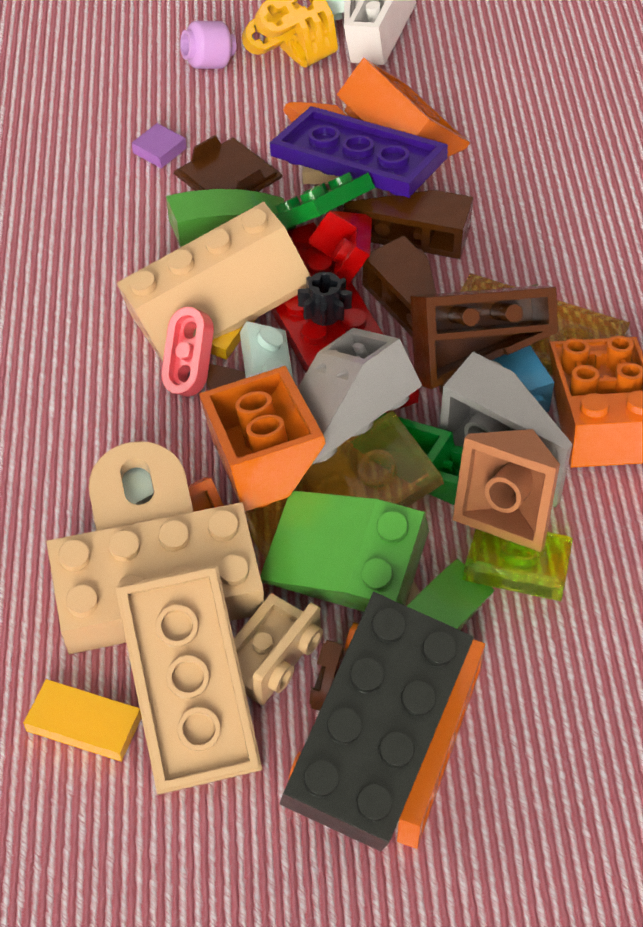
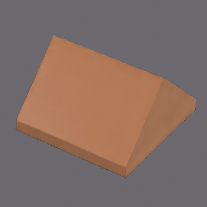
M533 429L470 433L464 438L452 520L541 552L545 547L560 464Z

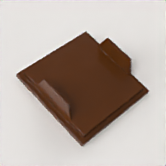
M216 135L196 145L191 161L174 171L178 178L195 191L242 189L259 192L282 178V174L235 138L232 137L221 144Z

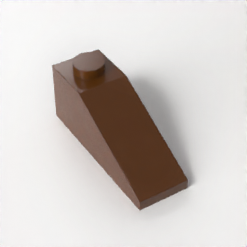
M438 190L414 192L409 198L391 195L348 201L343 206V212L366 214L372 218L371 243L385 245L405 236L416 248L422 249L424 253L461 259L471 226L473 197Z
M402 236L371 251L370 256L363 264L362 285L413 338L410 296L437 294L429 260L424 251L416 248L405 236Z

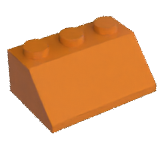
M364 57L337 93V96L347 105L344 111L350 117L448 144L447 157L465 150L470 144L464 136L409 85Z
M282 366L199 393L211 438L239 503L243 502L245 512L255 508L267 507L273 502L288 498L326 443L322 431L287 367Z

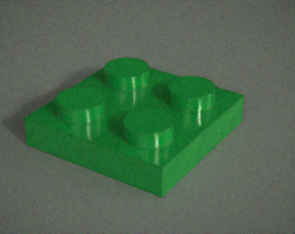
M348 172L328 182L330 189H327L325 182L308 189L300 195L302 202L295 196L276 205L278 213L275 216L284 225L285 229L321 216L374 189L375 186L369 173L353 179L351 173Z

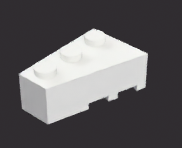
M344 0V29L350 63H360L364 57L375 65H385L416 5V0Z

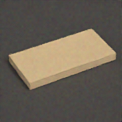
M212 565L115 586L157 795L262 771L218 566Z

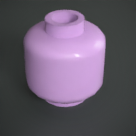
M192 21L187 30H183L181 34V54L184 60H188V63L195 69H222L229 63L230 57L235 55L236 38L234 34H230L228 26L222 21Z

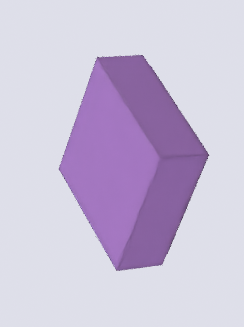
M158 123L132 142L134 154L159 168H163L187 149L186 138Z

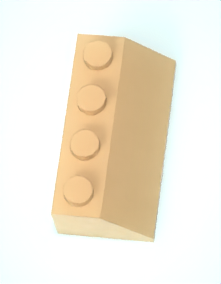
M262 202L117 282V286L130 315L163 362L168 324L171 317L179 309L193 307L207 313L213 322V339L242 327L246 321L251 322L297 296L298 289L306 288V277L311 276L284 225L266 203ZM196 329L194 330L193 337L196 335Z

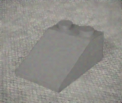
M472 352L443 386L439 428L453 432L454 444L463 447L464 438L470 433L533 429L560 464L552 505L557 507L561 501L572 449L571 441L513 371L503 367L496 361L489 360Z

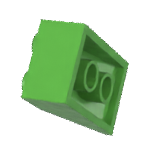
M293 491L285 503L260 575L261 581L265 584L363 612L368 605L373 591L406 605L429 533L426 514L424 511L374 498Z

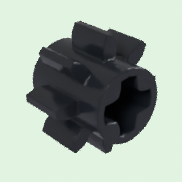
M319 272L312 277H306V288L298 289V306L303 307L305 320L311 319L314 323L322 326L332 325L338 320H344V309L352 308V291L346 290L345 278L340 279L331 272Z

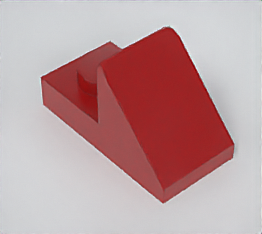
M329 211L309 238L308 243L331 257V260L334 261L333 274L337 275L340 279L345 278L346 287L370 256L372 218L361 213Z

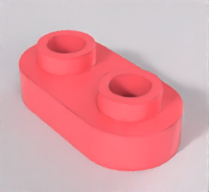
M193 307L179 309L169 321L161 373L165 388L172 393L185 397L194 396L199 393L207 381L214 326L210 316ZM196 329V335L193 337L194 330Z

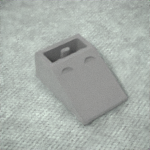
M352 328L317 353L298 387L322 431L326 443L312 465L331 458L337 452L338 446L351 437L367 432L373 426L374 420L387 411L403 406L409 400V395L422 387L400 338Z

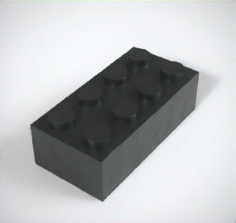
M373 591L286 785L279 805L376 850L382 851L392 838L474 636Z

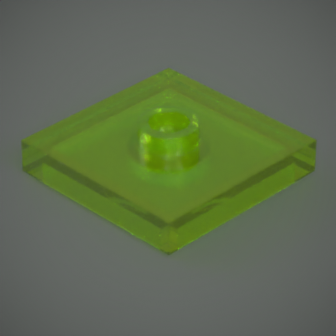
M476 529L462 579L472 583L561 602L573 538L547 532L545 547L539 552Z

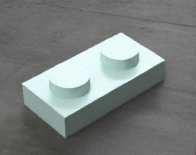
M246 321L240 331L246 378L282 366L287 367L293 378L286 330Z

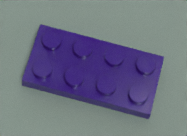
M310 106L270 142V153L272 157L285 160L290 164L309 167L327 175L341 176L350 172L354 179L369 173L375 188L389 191L396 196L409 198L447 159L448 144Z

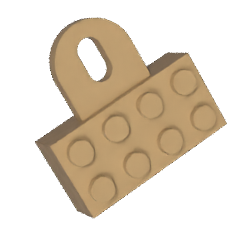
M143 441L129 442L116 446L106 452L94 465L89 478V494L96 531L46 541L60 629L69 655L126 643L115 586L217 565L230 621L252 617L264 602L262 581L243 502L193 511L187 479L181 462L171 451L155 443ZM142 468L150 474L154 494L147 503L137 505L126 499L122 478L128 470Z

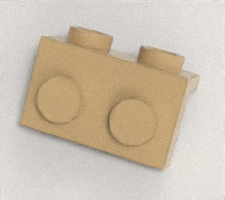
M271 593L234 638L246 696L263 706L274 691L280 693L285 689L294 673V665L303 654L310 655L322 638L323 629L321 628L319 606L311 602L302 611Z

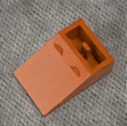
M614 336L602 339L582 340L573 338L566 341H550L549 351L555 382L554 387L560 429L572 443L569 458L570 467L643 463V352L637 337Z

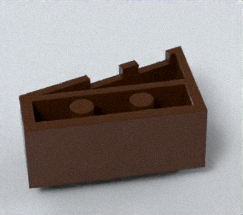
M526 286L410 296L414 369L422 387L434 389L449 380L472 352L493 360L502 355L514 353L558 333L556 287Z

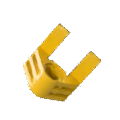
M266 0L258 9L255 18L247 24L242 33L244 47L252 54L261 55L280 46L296 63L304 68L337 52L338 43L333 13L326 0H309L311 4L308 8L296 3L298 0ZM255 29L258 33L266 36L263 42L260 39L254 40L252 38Z

